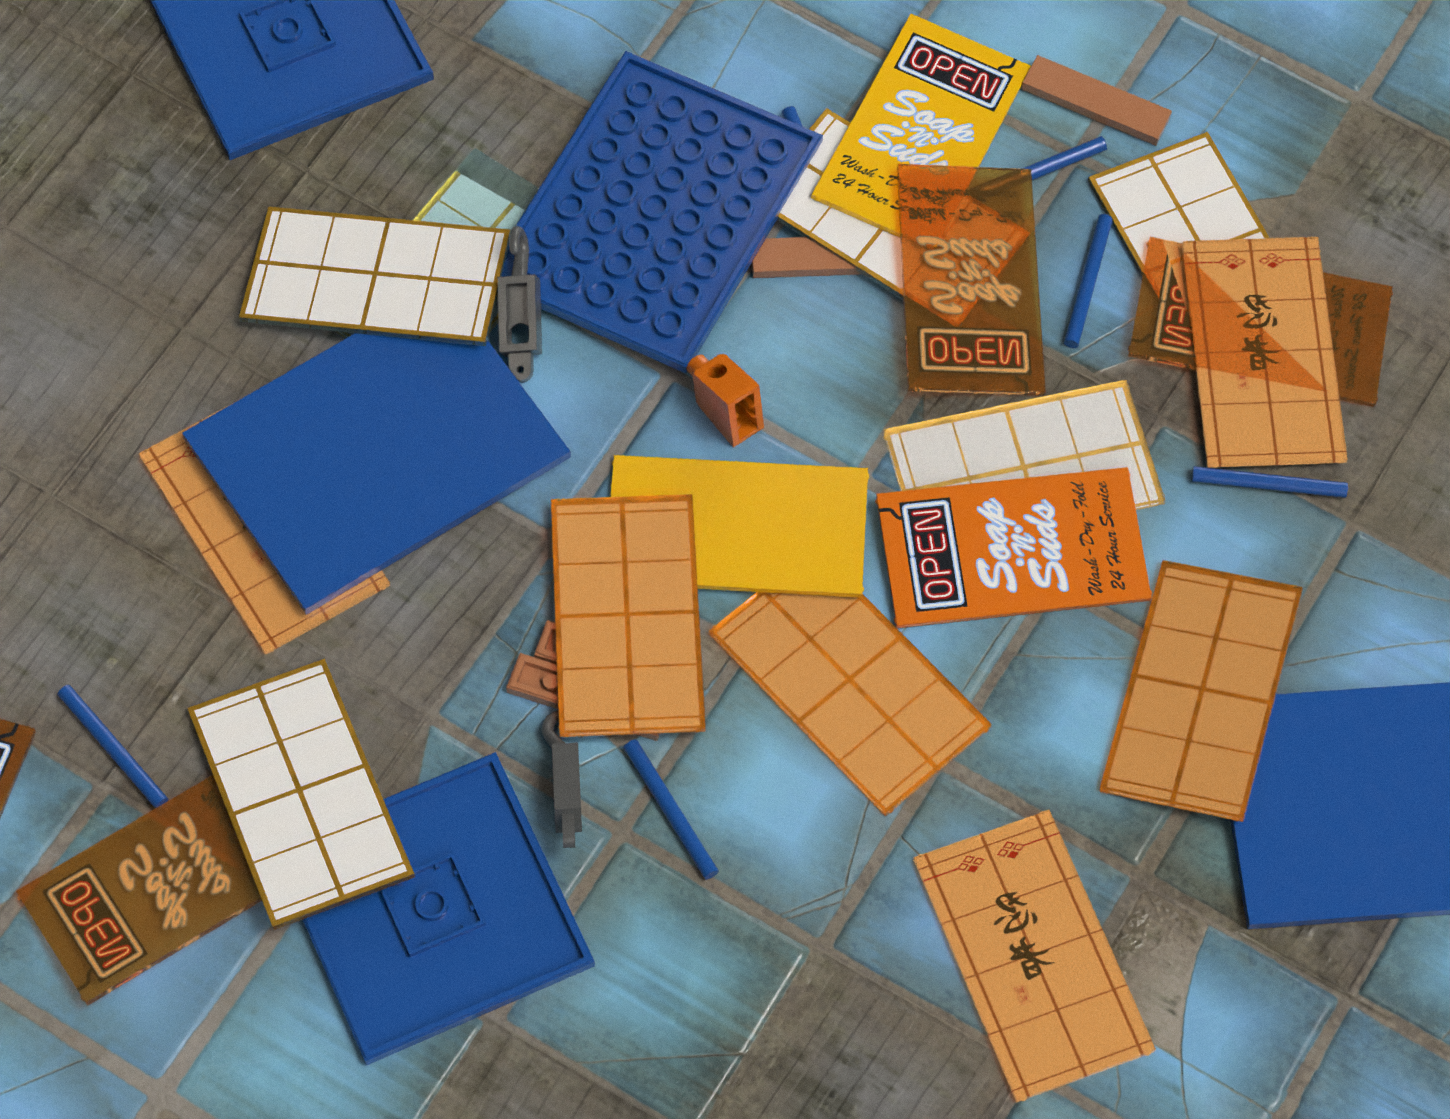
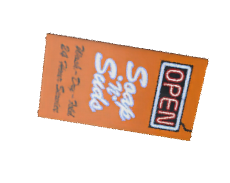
M1128 467L876 494L875 503L878 506L896 628L1151 601L1152 591L1148 580L1130 481L1131 474Z

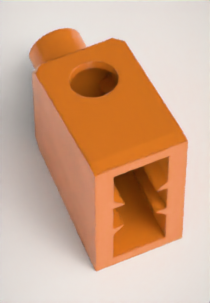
M702 354L690 360L687 365V371L693 377L696 402L733 448L764 428L760 387L754 379L726 354H719L710 361Z

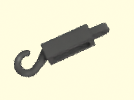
M515 226L511 229L509 238L510 252L514 255L511 276L497 277L499 352L505 357L508 356L509 369L519 382H527L531 379L534 372L533 355L542 354L540 279L535 274L527 275L529 245L526 232L522 227ZM525 324L529 327L528 342L519 344L512 342V328L514 326ZM523 367L524 371L519 373V369Z
M559 710L546 716L541 729L545 741L552 748L555 833H563V848H576L575 832H582L578 742L565 743L554 732V727L559 724Z

